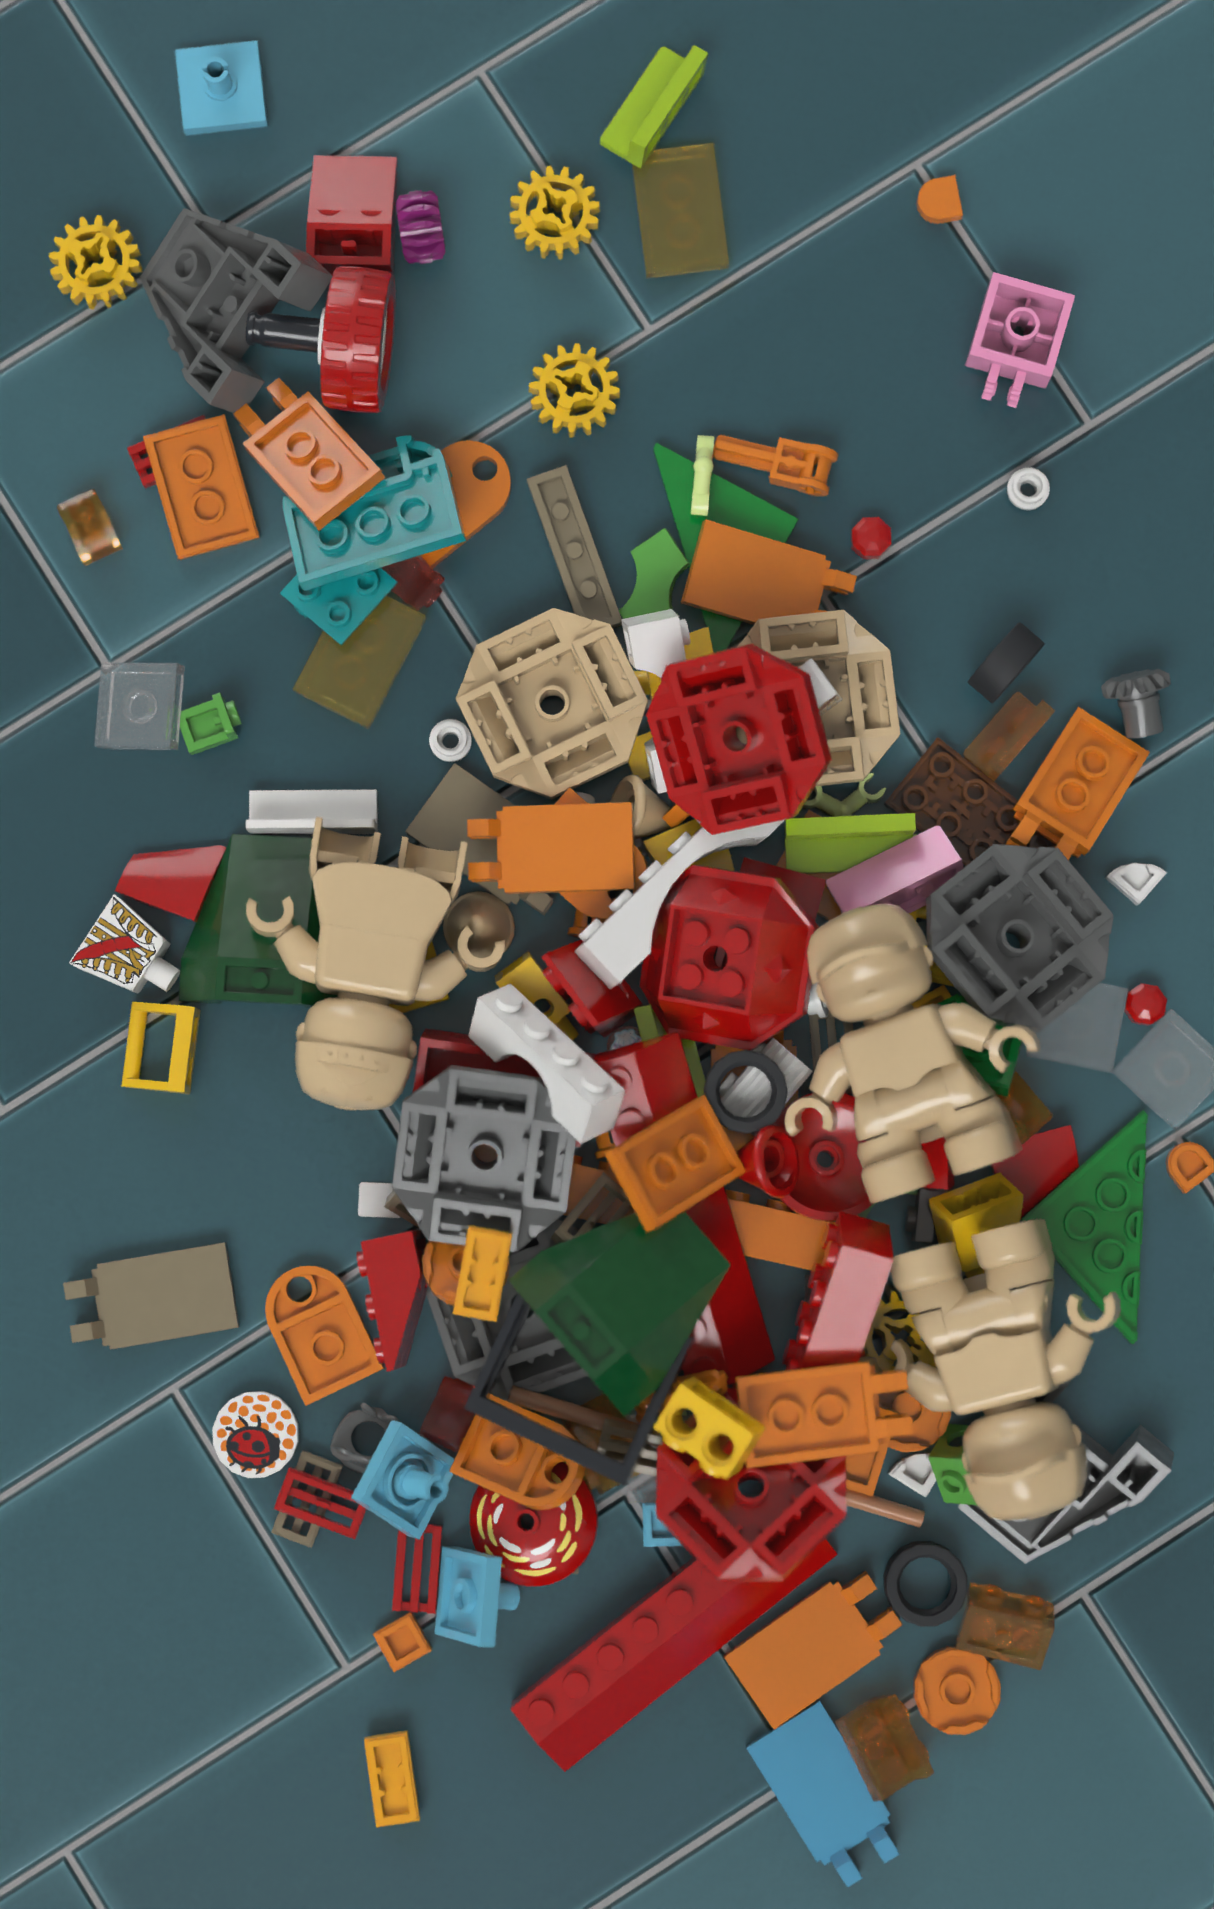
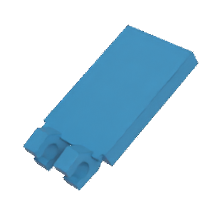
M819 1699L775 1730L771 1729L746 1745V1749L816 1862L821 1860L825 1866L832 1861L847 1888L862 1879L859 1869L847 1851L869 1837L884 1864L899 1855L896 1846L884 1828L891 1823L887 1818L891 1815Z

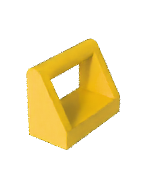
M132 1002L121 1087L190 1094L200 1010L191 1006ZM148 1013L176 1016L168 1082L139 1079Z

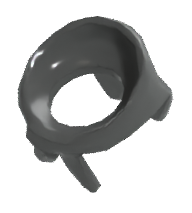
M365 1403L361 1404L362 1410L349 1412L337 1427L330 1445L332 1455L337 1457L345 1467L358 1474H364L372 1456L361 1455L352 1446L351 1436L356 1426L363 1422H374L380 1425L386 1432L391 1420L397 1422L399 1420L394 1415H388L382 1408H373Z

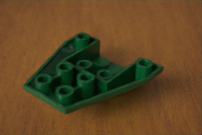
M231 835L181 958L178 1001L222 1004V1001L303 1005L306 1008H311L318 1001L338 997V995L320 992L315 983L300 980L290 974L273 944L277 940L276 937H265L258 934L251 928L246 915L247 901L249 898H252L259 905L257 916L267 923L276 922L284 913L282 901L290 896L294 905L292 924L294 926L301 925L316 942H319L320 924L313 881H311L309 874L312 838Z
M685 1211L649 1232L645 1231L635 1212L541 1251L509 1279V1282L625 1417L659 1388L731 1264Z

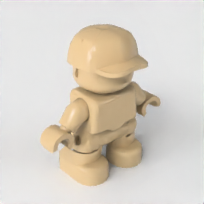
M316 817L309 859V874L311 881H313L320 924L319 942H316L301 925L294 926L292 924L294 905L290 896L282 901L284 913L276 922L267 923L262 921L257 916L258 902L252 898H249L247 901L246 915L251 928L258 934L265 937H276L277 940L273 944L290 974L300 980L315 983L320 992L338 995L337 998H327L316 1002L308 1010L305 1022H302L297 1028L295 1050L296 1076L303 1092L312 1099L339 1109L351 1111L380 1110L391 1106L403 1093L411 1073L413 1059L417 1052L416 1043L412 1040L413 1028L409 1019L399 1010L389 1007V1004L409 1006L415 1000L433 1001L442 999L467 977L465 972L467 969L475 972H486L494 968L501 960L505 950V941L495 942L494 951L490 956L477 958L468 950L467 942L473 933L466 926L460 933L457 950L454 953L447 950L429 960H425L427 948L445 918L450 905L458 897L468 842L461 841L460 848L457 851H444L414 845L408 841L409 838L402 837L398 868L376 864L381 833L374 832V836L369 837L342 834L325 829L323 827V818Z
M893 904L869 905L843 912L841 915L820 926L811 935L807 950L808 970L812 985L817 984L816 992L819 999L826 1003L832 1016L840 1021L850 1023L863 1021L864 1027L844 1034L840 1042L830 1046L820 1055L809 1089L813 1091L812 1095L792 1103L785 1116L786 1130L792 1137L804 1128L801 1117L807 1107L818 1110L823 1117L822 1128L832 1132L836 1130L838 1123L837 1111L832 1102H839L851 1084L853 1095L855 1096L854 1118L857 1142L866 1140V1142L858 1143L857 1155L863 1168L861 1177L870 1203H876L904 1194L935 1181L928 1157L921 1147L923 1143L941 1137L945 1138L944 1149L953 1175L990 1165L1020 1152L1023 1148L1009 1111L996 1096L995 1091L967 1060L961 1046L982 1052L984 1048L988 1049L991 1062L1002 1073L1007 1070L1010 1064L1002 1051L1003 1043L1007 1038L1017 1037L1025 1043L1028 1052L1040 1051V1041L1037 1035L1028 1027L1013 1025L998 1030L995 1028L996 1022L967 1004L953 1003L941 1006L935 1003L914 1009L912 1003L921 999L929 991L932 982L930 966L933 963V957L930 950L925 947L928 945V942L914 918L900 906Z
M1045 1219L1021 1222L971 1236L978 1263L985 1269L984 1274L962 1279V1268L955 1242L939 1244L894 1256L890 1270L896 1289L902 1293L905 1308L911 1315L920 1312V1315L913 1316L912 1319L919 1335L935 1355L934 1359L937 1368L921 1361L913 1364V1354L909 1345L902 1339L894 1341L890 1348L897 1357V1364L894 1370L903 1369V1371L907 1372L908 1389L905 1391L931 1411H954L959 1415L984 1411L985 1416L974 1420L966 1428L963 1435L964 1453L962 1455V1463L965 1470L969 1472L963 1476L976 1504L989 1517L998 1520H1030L1047 1516L1072 1504L1082 1494L1087 1479V1456L1085 1444H1080L1082 1439L1081 1432L1076 1425L1071 1423L1070 1417L1062 1407L1050 1402L1036 1403L1034 1397L1052 1392L1060 1384L1078 1375L1094 1342V1339L1090 1337L1092 1332H1098L1112 1326L1118 1319L1121 1311L1118 1295L1115 1292H1111L1103 1298L1105 1303L1104 1315L1099 1320L1089 1319L1082 1311L1083 1298L1076 1294H1071L1067 1302V1311L1072 1323L1071 1325L1065 1323L1052 1339L1050 1321L1055 1281L1053 1279L1055 1257ZM866 1356L860 1359V1362L868 1361L870 1365H875V1372L883 1371L875 1357Z

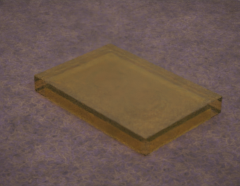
M714 143L653 150L641 169L632 164L646 278L729 268Z
M386 596L342 646L323 631L294 685L293 691L369 729L427 619L426 615Z

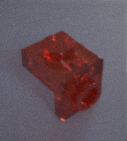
M418 556L380 567L398 582L391 591L415 610L419 611L423 606L428 608L437 600L442 592L440 585L445 578L439 572L431 569Z
M444 1376L418 1434L458 1453L475 1416L474 1413L464 1409L474 1385L459 1378L452 1379Z

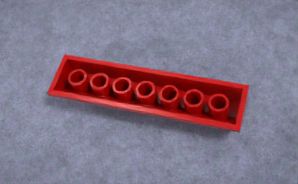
M679 1031L594 1054L593 1061L625 1089L614 1128L611 1129L615 1146L698 1097ZM725 1186L685 1210L687 1215L731 1266L689 1335L695 1341L682 1369L684 1375L714 1369L718 1372L723 1371L728 1377L726 1384L731 1385L736 1382L735 1377L747 1376L774 1361L775 1355Z
M825 1538L783 1580L717 1582L692 1557L512 1700L510 1709L537 1745L566 1772L838 1554Z

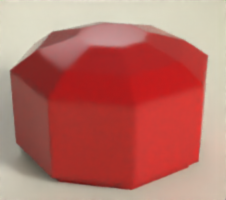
M880 517L862 518L851 531V549L863 560L880 559L892 544L891 528Z
M1141 983L1125 994L1123 1011L1132 1023L1149 1026L1165 1015L1167 999L1158 986Z

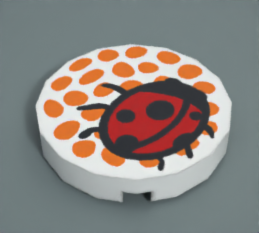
M265 1391L246 1392L229 1400L218 1412L213 1426V1446L219 1460L231 1472L246 1478H263L280 1471L293 1458L299 1443V1423L295 1414L280 1397Z

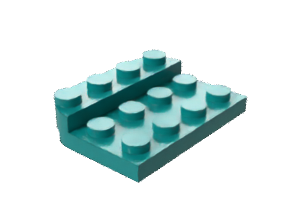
M412 435L396 437L398 447L369 455L370 459L381 469L385 479L320 531L316 529L288 496H283V512L297 577L304 591L466 541L451 480L453 476L439 448L436 449L425 442L414 441Z

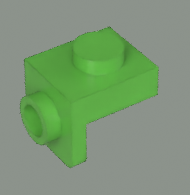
M219 692L212 695L213 700L175 713L190 755L239 738L235 726L241 725L242 722L233 700L226 702Z

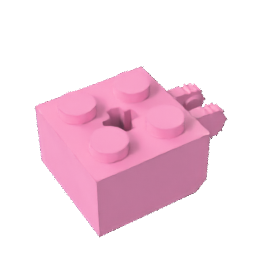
M993 272L965 364L967 367L988 372L982 399L991 401L997 389L998 375L1013 379V384L1009 388L1006 398L1007 406L1016 408L1024 383L1046 389L1057 361L1075 295ZM1016 326L1025 329L1024 336L1013 332Z

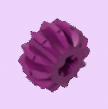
M422 190L399 195L396 201L402 249L406 261L409 264L419 262L420 264L432 263L433 260L443 259L446 251L437 195L433 191L422 192Z

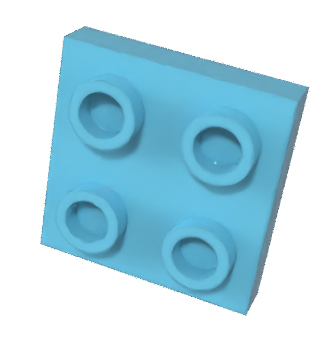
M391 1420L351 1499L407 1536L420 1540L438 1503L447 1496L448 1483L453 1476L449 1471L455 1459L403 1423Z

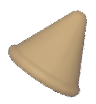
M628 775L619 782L610 803H633L634 840L673 829L662 819L670 807L649 789L639 776Z
M477 891L460 896L451 904L444 918V937L453 952L457 950L460 933L468 926L473 935L468 940L467 947L469 952L477 958L490 956L494 951V943L502 940L505 941V950L503 952L505 953L511 945L515 933L514 918L508 906L496 896L487 892Z

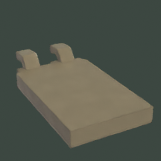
M454 763L405 832L424 847L436 850L457 851L460 848L461 841L468 842L462 874L468 877V863L497 862V839H470L467 837V819H496V811H503V806L515 805ZM475 882L508 906L512 903L517 905L521 899L544 916L554 903L553 898L546 893L506 894L504 889H498V882Z
M226 1242L97 1264V1269L91 1270L92 1278L63 1283L66 1300L95 1296L99 1321L70 1326L72 1343L102 1338L103 1346H110V1350L240 1327Z

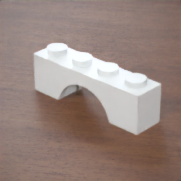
M672 609L621 619L628 659L635 669L651 672L661 678L666 665L686 660L684 646L690 644L688 625L685 619L679 620V616ZM651 738L644 743L651 784L659 794L667 792L654 741Z
M512 984L478 997L468 1037L495 1062L515 1054L531 1063L547 1087L551 1100L552 1117L580 1143H584L614 1128L625 1089Z

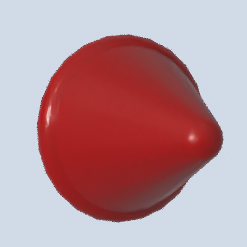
M771 1124L763 1127L753 1139L736 1152L746 1170L744 1174L737 1178L765 1191L768 1195L775 1198L786 1197L796 1186L799 1176L798 1150L792 1136L782 1126Z

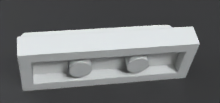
M377 790L249 791V820H246V830L251 835L313 834L316 817L323 818V827L325 829L342 834H374V832H378Z

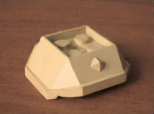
M555 608L477 644L456 696L458 706L493 777L549 799H554L564 794L569 787L574 789L628 763L648 704V699L611 624L595 619L591 620ZM548 696H558L564 701L565 706L560 713L549 715L540 708L542 701Z
M845 610L758 619L739 646L752 643L797 668L812 658L842 698L841 702L821 715L832 761L816 786L864 781L900 736L890 650L859 625ZM737 726L736 734L738 739L742 743L747 744L746 732Z

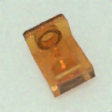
M94 489L57 505V510L69 531L84 566L123 549L111 519Z

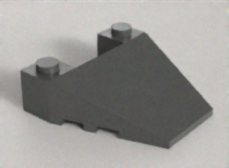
M185 208L179 214L140 276V280L158 319L164 321L170 336L167 340L171 349L178 352L184 368L181 371L185 380L208 404L232 413L245 404L249 406L265 382L242 359L250 346L246 343L245 338L248 314L252 311L260 315L271 313L279 300L311 312L332 278V275L320 263L304 251L270 237L262 236Z
M1069 1381L1060 1384L1052 1392L1034 1397L1035 1402L1053 1403L1069 1385ZM1140 1425L1112 1455L1078 1427L1082 1437L1080 1444H1085L1087 1479L1082 1494L1072 1504L1047 1516L1030 1520H998L991 1518L978 1505L959 1504L958 1508L1026 1564L1071 1540L1073 1535L1092 1525L1097 1526L1108 1520L1110 1515L1127 1506L1131 1508L1142 1502L1171 1471L1174 1452Z

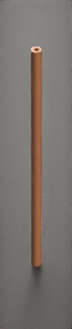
M512 1385L507 1402L601 1431L605 1418L640 1425ZM650 1442L647 1443L656 1448L660 1445ZM846 1488L847 1506L919 1528L923 1523L925 1515L923 1510L874 1495L872 1497Z

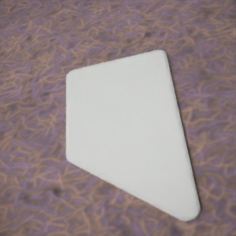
M361 1182L359 1184L358 1215L361 1217L400 1218V1216L384 1207L387 1197L393 1191L392 1183Z

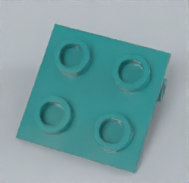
M377 568L304 591L299 584L296 574L280 594L294 605V608L303 617H308L342 646L398 582L382 568Z

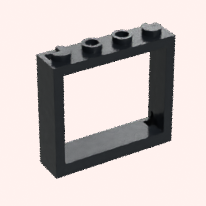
M518 1293L464 1409L624 1486L628 1485L695 1339L688 1337L659 1388L655 1390L623 1461L620 1462L489 1399L531 1309Z

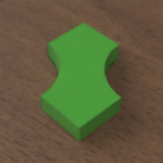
M664 528L630 551L635 561L637 579L630 599L619 609L623 619L668 609L673 610L672 592L675 582L688 568L690 563L669 531Z

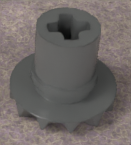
M1160 669L1134 671L1110 678L1101 686L1104 698L1118 699L1117 703L1118 707L1121 708L1127 738H1141L1164 731L1159 705L1161 698L1158 690L1171 685L1169 673Z

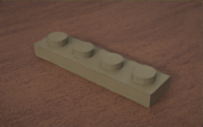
M565 465L527 478V485L573 613L591 620L595 619L609 623L612 628L621 626L622 621L567 466Z

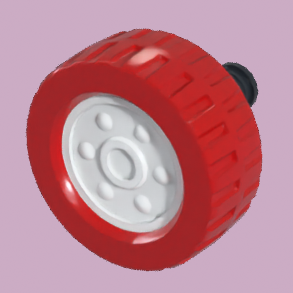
M337 267L330 281L326 307L322 310L321 319L273 313L260 315L252 311L247 316L246 343L251 346L261 344L269 348L318 353L323 404L328 408L378 413L384 406L391 369L396 312L395 277L389 271L362 267Z

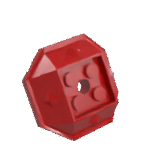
M752 643L666 665L660 679L661 683L653 696L646 715L669 799L684 812L698 820L700 825L711 835L790 819L796 816L832 761L810 674ZM737 726L746 732L747 744L742 743L738 739L736 734Z
M691 865L670 887L659 908L652 931L651 951L643 959L640 987L667 1034L679 1031L681 1039L742 1050H755L787 1026L807 1014L812 984L808 970L807 950L810 937L819 926L809 913L805 912L780 878L703 865ZM719 946L726 951L728 956L727 965L724 969L719 968L714 961V953Z
M728 1388L721 1396L739 1408L737 1389ZM694 1413L684 1422L692 1429H695L697 1426V1418ZM720 1434L718 1438L720 1448L725 1453L732 1455L734 1451L732 1440L727 1435ZM665 1442L657 1447L656 1518L717 1582L783 1580L846 1519V1456L747 1468L744 1463L738 1473L726 1480L724 1477L716 1478L706 1473L698 1464L700 1460L687 1451L679 1452L668 1446ZM755 1480L763 1486L764 1490L758 1497L747 1498L740 1493L739 1487L745 1481Z

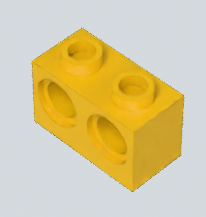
M695 1377L680 1383L653 1427L663 1434L662 1439L668 1446L679 1452L687 1451L700 1460L698 1464L706 1473L716 1478L724 1477L726 1480L741 1470L766 1429L764 1425ZM684 1408L690 1409L697 1418L695 1429L688 1427L682 1419ZM720 1434L727 1435L732 1440L734 1445L732 1455L725 1453L720 1448L718 1443Z

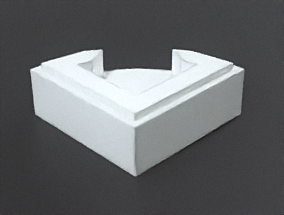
M1130 863L1116 868L1105 879L1137 906L1167 872L1153 864Z
M930 1453L909 1455L898 1461L888 1472L889 1475L924 1497L928 1495L936 1482L928 1458Z

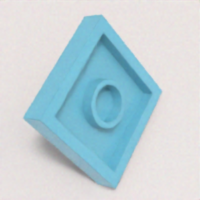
M257 40L175 50L183 130L186 136L268 126L260 49Z
M442 1546L435 1634L478 1647H495L498 1609L515 1610L520 1600V1591L517 1584L511 1582L500 1583L502 1557L457 1546Z

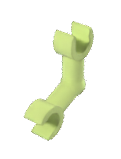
M698 435L696 459L693 465L695 472L691 515L708 516L711 473L714 468L712 462L714 436Z
M869 773L864 781L859 782L858 788L843 801H839L824 793L821 786H815V799L806 800L802 808L811 809L817 807L832 816H852L853 813L867 802L875 803L883 797L886 788L881 789L876 794H868L864 789V785L874 775V773Z

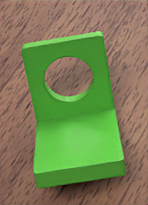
M949 1424L946 1432L939 1438L928 1456L945 1503L977 1505L963 1476L969 1473L965 1470L962 1463L963 1446H949L953 1439L964 1435L969 1425Z

